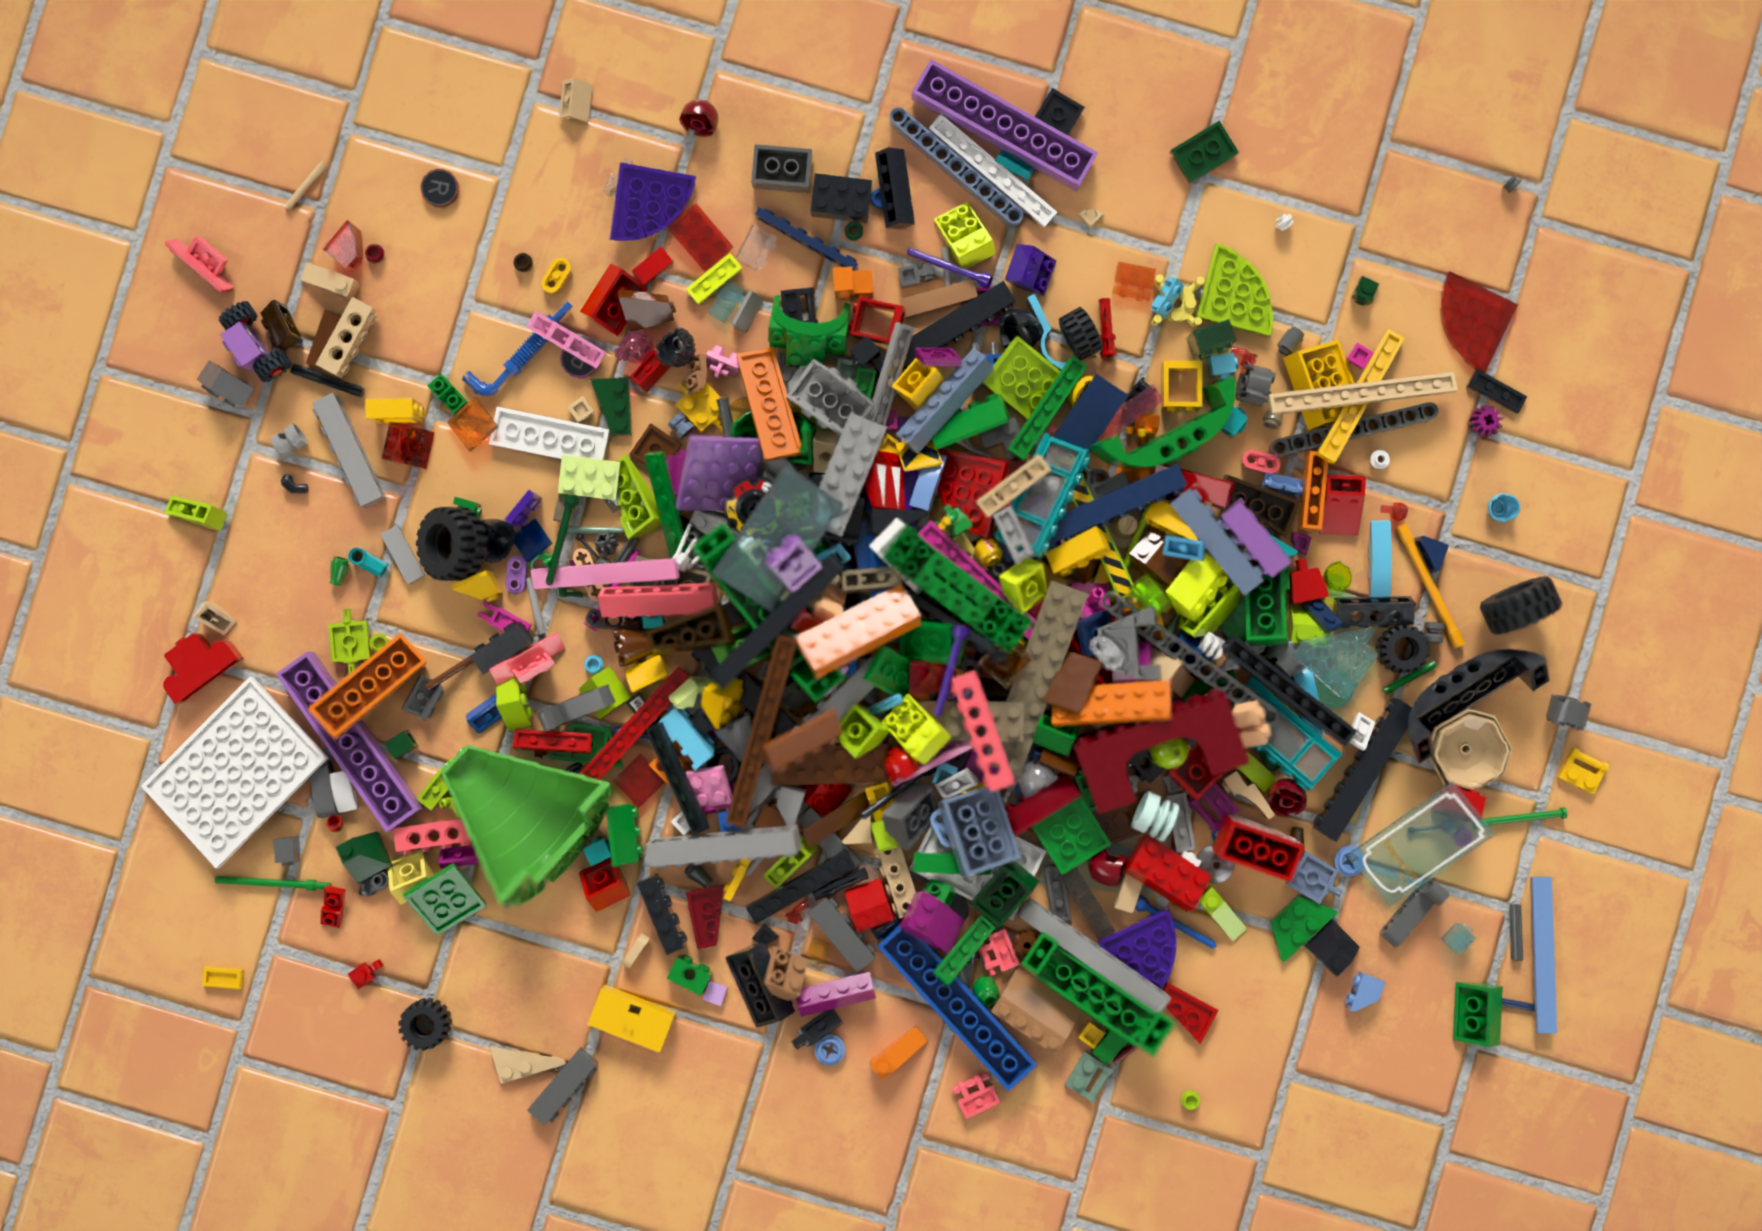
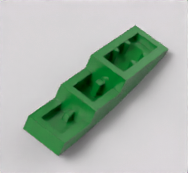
M914 852L913 872L960 874L954 853ZM991 868L973 875H991Z

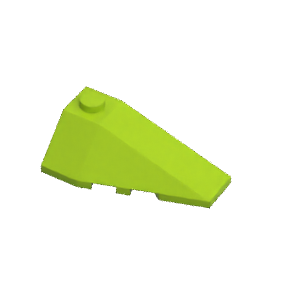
M624 455L616 461L620 462L617 487L619 499L617 502L618 506H621V525L627 538L631 540L654 532L662 525L653 491L628 455Z

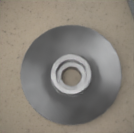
M1213 845L1206 846L1197 855V859L1201 861L1199 868L1212 876L1209 883H1221L1227 880L1233 872L1234 862L1218 857L1212 851ZM1215 861L1219 862L1218 868H1213Z

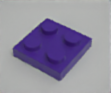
M528 490L504 520L515 527L523 526L529 519L528 514L540 506L542 497Z

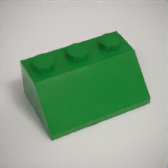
M634 802L607 807L606 816L612 866L640 861L641 856H643V846L639 845L638 837H641V828L637 826L636 818H639L638 807H635Z
M1456 982L1453 1040L1486 1047L1500 1045L1503 986L1486 983Z

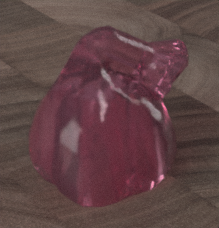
M643 330L629 332L620 340L619 347L615 349V357L618 360L628 361L633 364L641 363L653 352V341L649 334Z

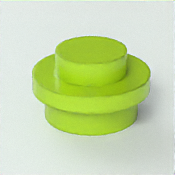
M375 634L370 638L369 646L372 651L377 652L389 640L383 634Z
M1188 1090L1181 1095L1180 1101L1185 1109L1194 1110L1200 1104V1097L1195 1091Z

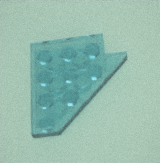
M1365 628L1306 639L1302 641L1293 657L1337 696L1347 701L1379 655L1367 644L1376 630L1374 628Z

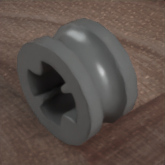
M1516 174L1502 186L1508 189V193L1513 191L1522 182L1521 179L1518 180L1516 178Z

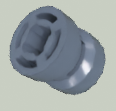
M682 412L677 414L668 423L671 429L677 431V436L680 439L686 437L695 427L691 422H687L686 416Z

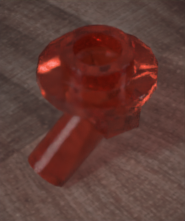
M1232 347L1231 353L1242 356L1241 366L1245 364L1253 365L1257 362V354L1249 353L1248 350Z
M1397 502L1393 503V506L1381 505L1380 512L1390 513L1394 521H1402L1408 514V507L1404 503Z
M805 900L785 914L784 917L788 918L787 922L798 924L799 921L803 922L800 912L808 908L809 903Z

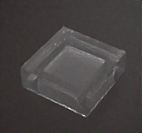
M861 863L859 865V870L865 867L869 875V879L859 883H867L878 879L879 864Z

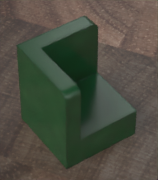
M404 730L385 742L394 759L401 758L418 747L409 730Z

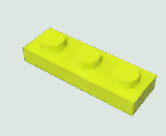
M729 253L686 288V290L699 305L743 268L732 254Z

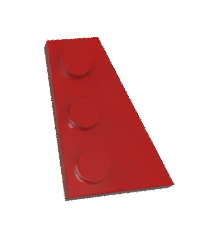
M1166 981L1162 990L1172 998L1166 1008L1201 1045L1219 1010Z

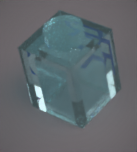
M1456 922L1443 935L1441 940L1455 953L1461 955L1476 937L1471 934L1473 930L1468 925Z

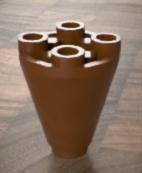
M613 629L615 652L620 655L618 656L620 667L628 666L656 653L651 650L646 633L650 630Z

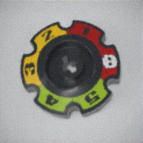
M748 476L740 479L731 487L730 491L733 495L726 497L725 514L727 520L735 521L733 528L738 533L755 510L753 505L757 504L758 506L774 482L770 478L758 476V479L753 481ZM778 484L772 491V495L775 498L785 495L784 493L779 494L777 492ZM768 497L759 513L762 515H781L783 500L774 502ZM755 517L743 535L754 537L755 533H760L762 537L769 536L781 527V522L761 521Z

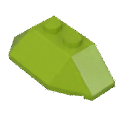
M1229 576L1226 584L1218 591L1214 600L1208 604L1204 613L1196 621L1180 615L1179 627L1181 630L1193 637L1205 636L1208 632L1213 634L1237 607L1241 590Z

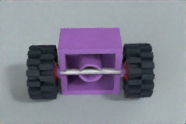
M248 301L238 302L235 306L232 305L231 308H227L226 312L221 313L218 320L226 330L220 335L224 340L222 344L235 355L233 359L239 367L242 366L246 370L249 369L255 372L262 382L274 380L278 376L280 377L282 373L287 372V369H290L292 363L284 351L277 349L269 353L254 330L248 327L258 317Z

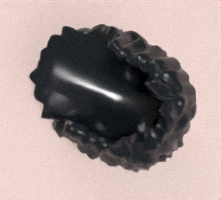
M676 328L674 333L669 332L665 337H662L663 340L656 346V355L660 360V364H667L668 366L678 368L685 366L686 363L692 360L696 352L693 336L684 328Z

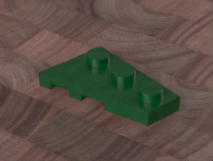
M629 378L590 379L612 436L632 435Z

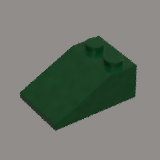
M1015 860L1002 864L970 904L1000 928L1034 891L1039 880Z

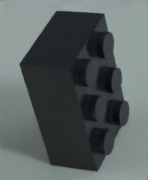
M815 173L810 210L811 217L856 221L868 224L872 180Z

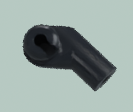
M289 474L282 476L280 480L281 485L289 493L308 494V484H295L292 476Z

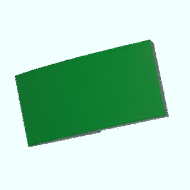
M442 373L427 385L434 395L455 416L470 404Z

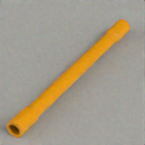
M1404 523L1397 526L1395 529L1405 545L1442 622L1445 624L1447 635L1453 647L1458 648L1464 645L1465 642L1440 596L1413 541V536L1407 524Z

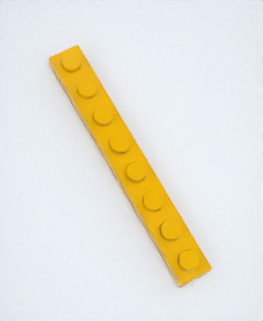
M1387 329L1356 384L1381 381L1405 338ZM1368 403L1343 406L1319 448L1317 456L1332 465L1336 462Z

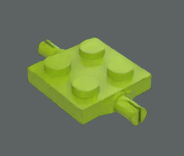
M343 609L344 621L337 624H328L331 663H348V674L356 669V662L369 659L372 656L369 646L368 621L352 620L351 609Z

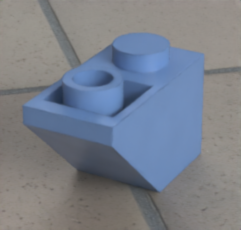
M1358 971V974L1352 980L1353 987L1351 993H1348L1345 999L1346 1008L1355 1012L1379 1001L1385 982Z

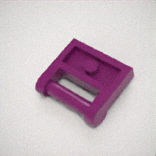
M1216 783L1197 801L1191 799L1188 802V805L1194 808L1208 823L1209 829L1212 832L1217 831L1221 827L1226 813L1235 815L1239 811V808ZM1202 799L1220 817L1217 821L1199 803Z

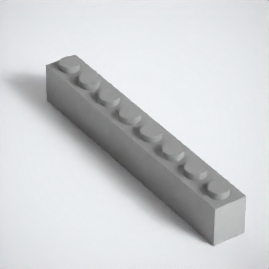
M798 825L653 838L646 844L650 867L657 866V868H665L669 865L681 867L686 865V863L700 865L709 861L712 864L720 863L723 860L736 862L742 858L756 860L759 857L765 856L767 859L775 858L778 855L792 857L802 848Z

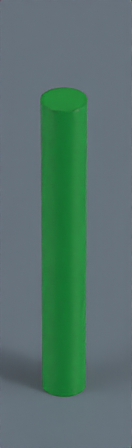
M1431 661L1425 664L1420 670H1415L1413 673H1409L1382 688L1383 692L1386 695L1436 668V663Z

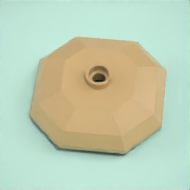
M1467 708L1434 727L1431 738L1435 754L1429 757V760L1444 787L1455 784L1461 786V790L1477 791L1505 775L1512 747L1494 715ZM1467 746V751L1463 752V747Z

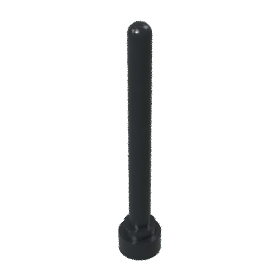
M936 767L900 783L861 812L860 818H868L921 777L930 776L935 773Z

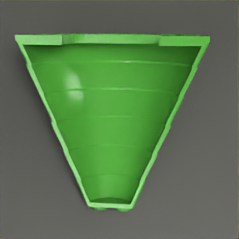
M470 745L461 748L457 752L456 757L451 762L445 764L441 772L458 813L462 817L468 836L472 839L479 860L493 887L496 898L502 906L507 908L511 906V903L517 907L535 898L544 891L545 883L548 881L554 883L572 865L586 847L584 844L587 836H594L606 814V808L610 804L606 798L612 794L611 785L607 781L587 778L584 775L542 766L536 762L518 759Z

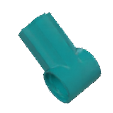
M353 548L348 553V559L352 564L363 568L378 578L384 575L389 565L363 548ZM360 551L363 554V558L357 562L355 554Z

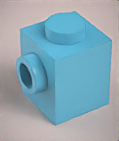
M1234 353L1214 355L1207 359L1210 378L1220 377V379L1231 377L1236 372V369H1238V360L1234 358Z

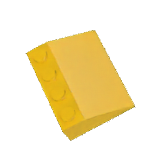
M1339 340L1300 350L1283 358L1294 391L1355 384ZM1343 406L1302 411L1308 430L1335 422Z

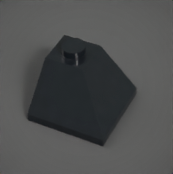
M1333 919L1305 945L1336 977L1352 963L1360 947Z

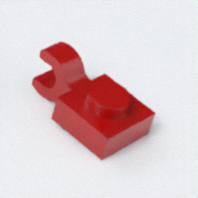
M380 959L369 966L364 962L349 972L348 976L359 990L376 978L373 972L384 964Z

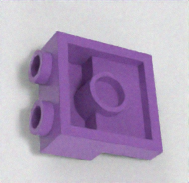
M796 535L786 537L782 542L783 545L778 550L770 551L767 555L768 559L765 560L792 592L798 589L822 567Z

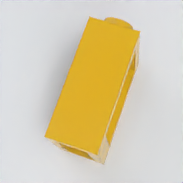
M1164 360L1161 363V409H1166V412H1178V409H1185V412L1189 413L1197 412V409L1202 407V361ZM1169 371H1195V402H1169Z
M413 398L366 399V419L375 423H422V418L425 416L424 406Z

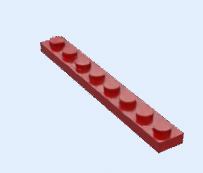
M678 666L579 774L587 776V778L600 780L644 733L645 729L671 703L669 695L691 677Z

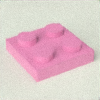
M724 765L686 772L701 808L731 803L733 796Z

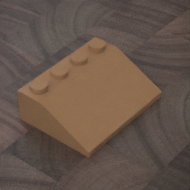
M1021 960L1020 965L1016 967L1000 991V996L996 1003L990 1006V1010L993 1014L1056 1055L1069 1036L1081 1011L1035 978L1021 965L1023 962Z

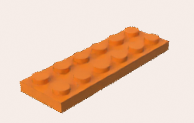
M774 347L736 354L764 462L802 455L803 452H799L801 443L790 403L786 397L787 392Z
M1167 680L1094 685L1080 715L1053 706L1052 724L1053 726L1171 719V682Z

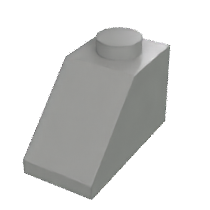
M782 785V787H778L774 797L778 799L776 805L788 826L795 825L806 790L796 785Z

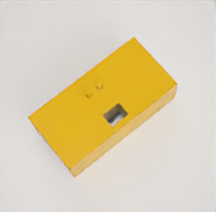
M605 984L600 990L587 1025L660 1053L676 1012Z

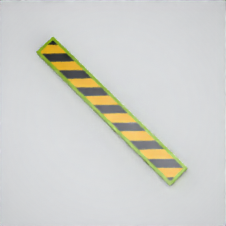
M1069 453L1054 461L1058 468L1070 472L1076 459L1072 453ZM1082 476L1080 484L1076 485L1073 490L1074 497L1072 500L1075 507L1094 500ZM1100 524L1096 527L1103 531L1111 549L1106 552L1104 557L1100 558L1115 592L1123 598L1137 592L1133 588L1134 584L1107 526L1101 527Z

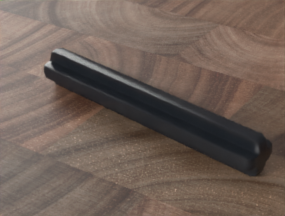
M293 364L290 370L291 374L357 397H362L365 391L361 386L297 364Z

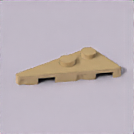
M498 1046L490 1048L500 1084L567 1063L566 1059L556 1056H543L533 1052L498 1048Z

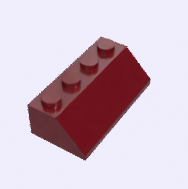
M1062 773L1055 775L1051 778L1053 780L1047 785L1043 783L1036 787V793L1031 796L1027 793L1019 798V803L1015 805L1011 803L1005 807L1015 837L1082 796L1068 774L1062 775Z

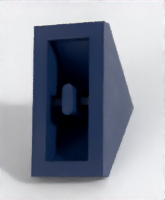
M1424 535L1414 538L1430 573L1440 571L1449 545Z

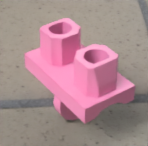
M715 345L712 351L708 350L706 364L710 365L709 369L715 372L714 378L718 379L720 375L727 377L728 374L737 377L739 366L736 353H731L728 359L723 356L725 350L718 345Z

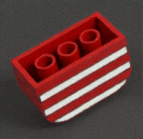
M1230 813L1225 814L1212 847V851L1220 858L1288 882L1292 881L1305 846L1300 841L1284 832Z

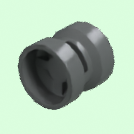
M1425 622L1426 634L1423 637L1428 638L1429 642L1443 643L1442 631L1445 624Z

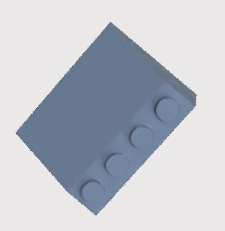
M983 787L937 802L961 877L970 876L1021 858L999 789L991 791L990 788Z

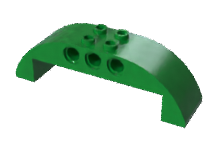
M1231 376L1217 380L1202 388L1211 407L1210 410L1126 453L1117 435L1104 438L1089 446L1090 451L1104 462L1125 469L1146 468L1179 461L1182 459V455L1198 451V446L1213 438L1227 422L1235 401L1236 386L1234 377Z
M1042 932L1021 965L1040 982L1100 1025L1134 1047L1154 1057L1176 1023L1161 1012L1156 1013L1060 947L1058 941Z

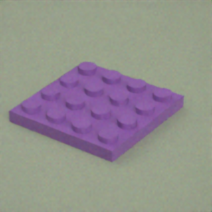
M690 436L676 508L678 510L725 511L726 497L733 495L730 491L731 487L740 479L748 476L753 481L757 479L762 457L758 438Z

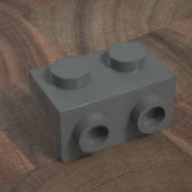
M420 674L402 705V709L426 721L427 717L430 718L435 709L433 706L436 701L442 698L444 691L441 684L429 691L425 684L432 679Z

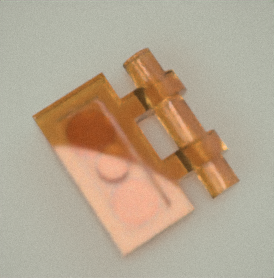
M1118 262L1114 282L1121 283V287L1113 286L1112 293L1118 294L1119 297L1123 298L1128 296L1136 298L1138 301H1142V299L1150 301L1151 293L1144 292V288L1152 289L1156 269ZM1127 285L1138 286V290L1127 289Z

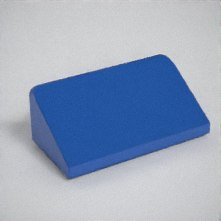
M496 694L466 714L467 722L478 734L502 718L497 708Z

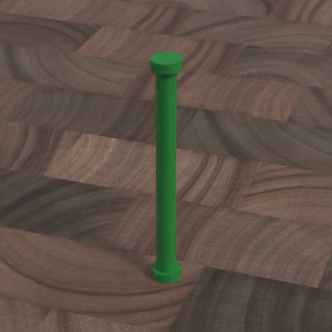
M1561 807L1559 810L1483 818L1477 821L1481 826L1559 817L1566 819L1568 814L1566 808ZM1472 821L1473 828L1479 829L1476 823Z

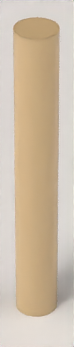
M323 162L316 166L285 203L286 207L291 210L327 166Z

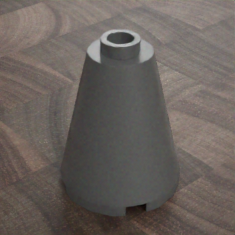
M748 712L738 714L737 718L730 719L728 724L723 725L719 730L715 729L716 735L741 763L753 726Z

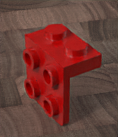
M846 783L799 785V787L806 789L803 801L824 816L838 808L851 791V787Z

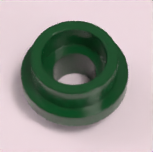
M856 221L849 222L844 229L845 236L851 241L859 240L863 235L862 225ZM851 229H856L858 231L854 235L850 233Z

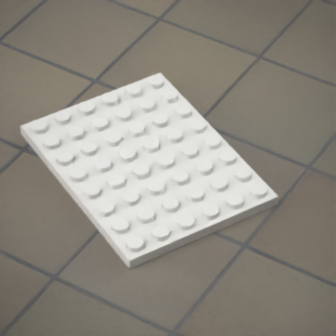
M249 677L141 787L215 868H220L329 757L256 679Z

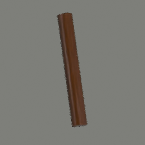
M470 656L425 684L429 691L474 661Z

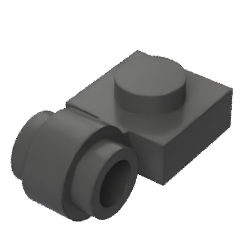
M931 263L921 265L920 270L917 269L916 264L898 268L902 288L919 285L920 277L924 282L932 281L936 275L935 268Z

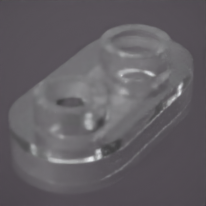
M1100 635L1091 640V652L1107 668L1115 670L1124 664L1125 658L1123 653L1107 637ZM1097 643L1101 644V649L1097 648ZM1111 657H1114V658H1115V660H1116L1115 663H1112V662L1110 661V658H1111Z

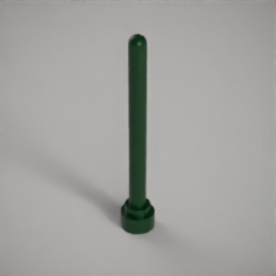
M564 494L562 501L564 502L563 506L565 509L546 578L548 586H551L554 582L571 513L575 506H578L579 498L572 495Z

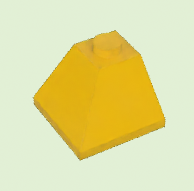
M487 570L450 586L454 591L480 600H488V602L499 599L498 595L503 593L495 573Z

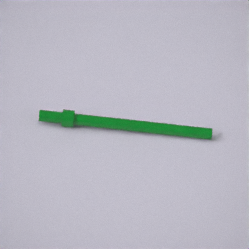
M229 876L215 877L216 884L306 889V891L324 890L327 885L332 886L331 882H317L314 879L297 881Z

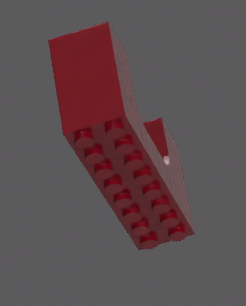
M1223 689L1210 690L1207 692L1208 695L1202 697L1200 695L1192 696L1189 698V701L1181 703V701L1172 703L1171 719L1118 722L1114 724V727L1108 729L1107 727L1099 728L1094 734L1088 735V733L1077 736V739L1074 740L1075 750L1098 813L1100 814L1136 802L1135 793L1126 770L1129 758L1138 751L1176 738L1188 737L1200 744L1212 776L1249 764L1248 755Z

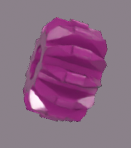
M1482 405L1481 408L1474 409L1475 414L1469 416L1473 421L1469 422L1468 425H1474L1472 432L1478 431L1479 437L1483 435L1486 438L1491 437V434L1495 435L1498 433L1497 429L1502 428V424L1499 421H1502L1503 417H1498L1500 410L1494 412V406L1487 407Z

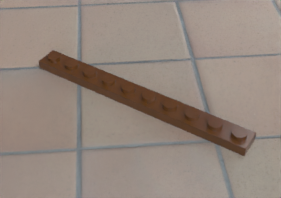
M778 634L725 823L745 827L764 760L761 751L764 745L769 742L797 639Z

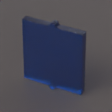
M536 518L525 526H521V529L516 532V538L514 539V544L526 562L531 561L537 555H541L545 549L553 544Z

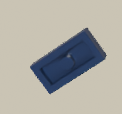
M1320 598L1304 603L1303 610L1325 633L1341 629L1343 622Z

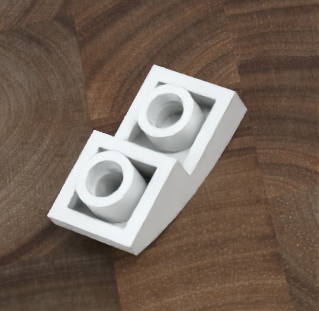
M344 771L329 774L338 813L357 810L356 790H353L352 783Z

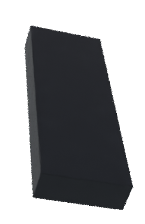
M1479 369L1474 371L1466 386L1515 414L1519 413L1527 399L1526 395Z

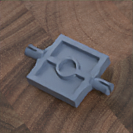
M1303 851L1292 881L1285 882L1288 886L1319 904L1329 892L1338 898L1341 896L1339 893L1342 894L1343 890L1333 885L1339 870L1307 851Z

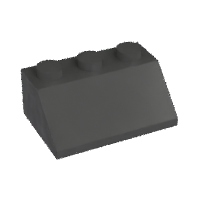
M918 782L913 783L882 814L885 830L905 850H909L931 825L930 816L937 810L932 786Z

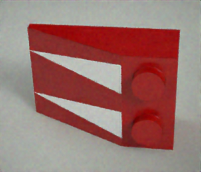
M877 451L864 482V487L873 508L906 510L904 474L897 453Z

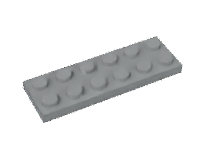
M850 413L819 487L843 504L826 529L841 537L887 430V427L853 413ZM818 493L819 507L816 512L815 521L817 527H822L830 516V508L826 500Z

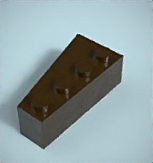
M1224 474V480L1235 482L1231 502L1235 503L1238 499L1242 498L1245 502L1243 504L1245 508L1251 510L1259 521L1287 538L1301 501Z
M719 604L646 632L651 650L658 654L736 645L726 609Z

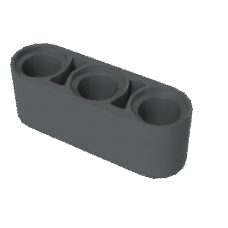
M330 760L325 761L310 776L315 812L318 818L339 815L329 774L334 773L333 764Z

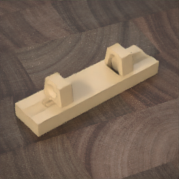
M1038 454L976 502L986 516L989 517L1051 469L1041 455Z

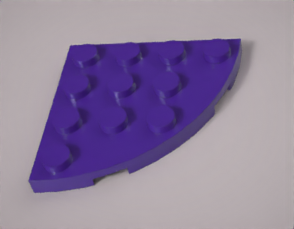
M620 162L609 240H638L651 236L667 227L679 216L690 199L696 176Z
M1168 908L1098 941L1103 949L1161 989L1165 985L1172 971L1176 956V932Z

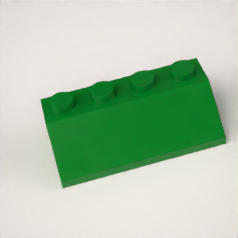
M994 393L985 397V401L979 403L976 400L967 404V408L962 410L959 408L932 438L935 449L943 448L1009 422L1010 414L1002 394L997 396Z

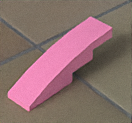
M537 311L534 312L526 328L596 369L606 353Z

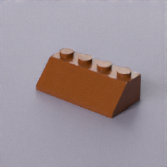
M834 708L764 745L761 755L772 774L775 772L780 774L789 768V764L793 762L799 764L806 759V755L810 753L815 755L822 751V747L826 744L832 746L840 741L839 737H841L843 732Z

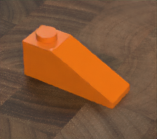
M914 1026L870 1060V1066L882 1081L899 1068L928 1040L919 1028Z

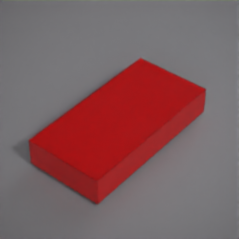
M660 246L636 266L632 272L646 286L674 261Z

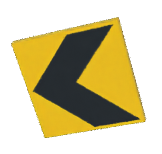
M933 439L918 454L906 447L903 442L895 443L904 472L942 465V460L938 450L935 449Z

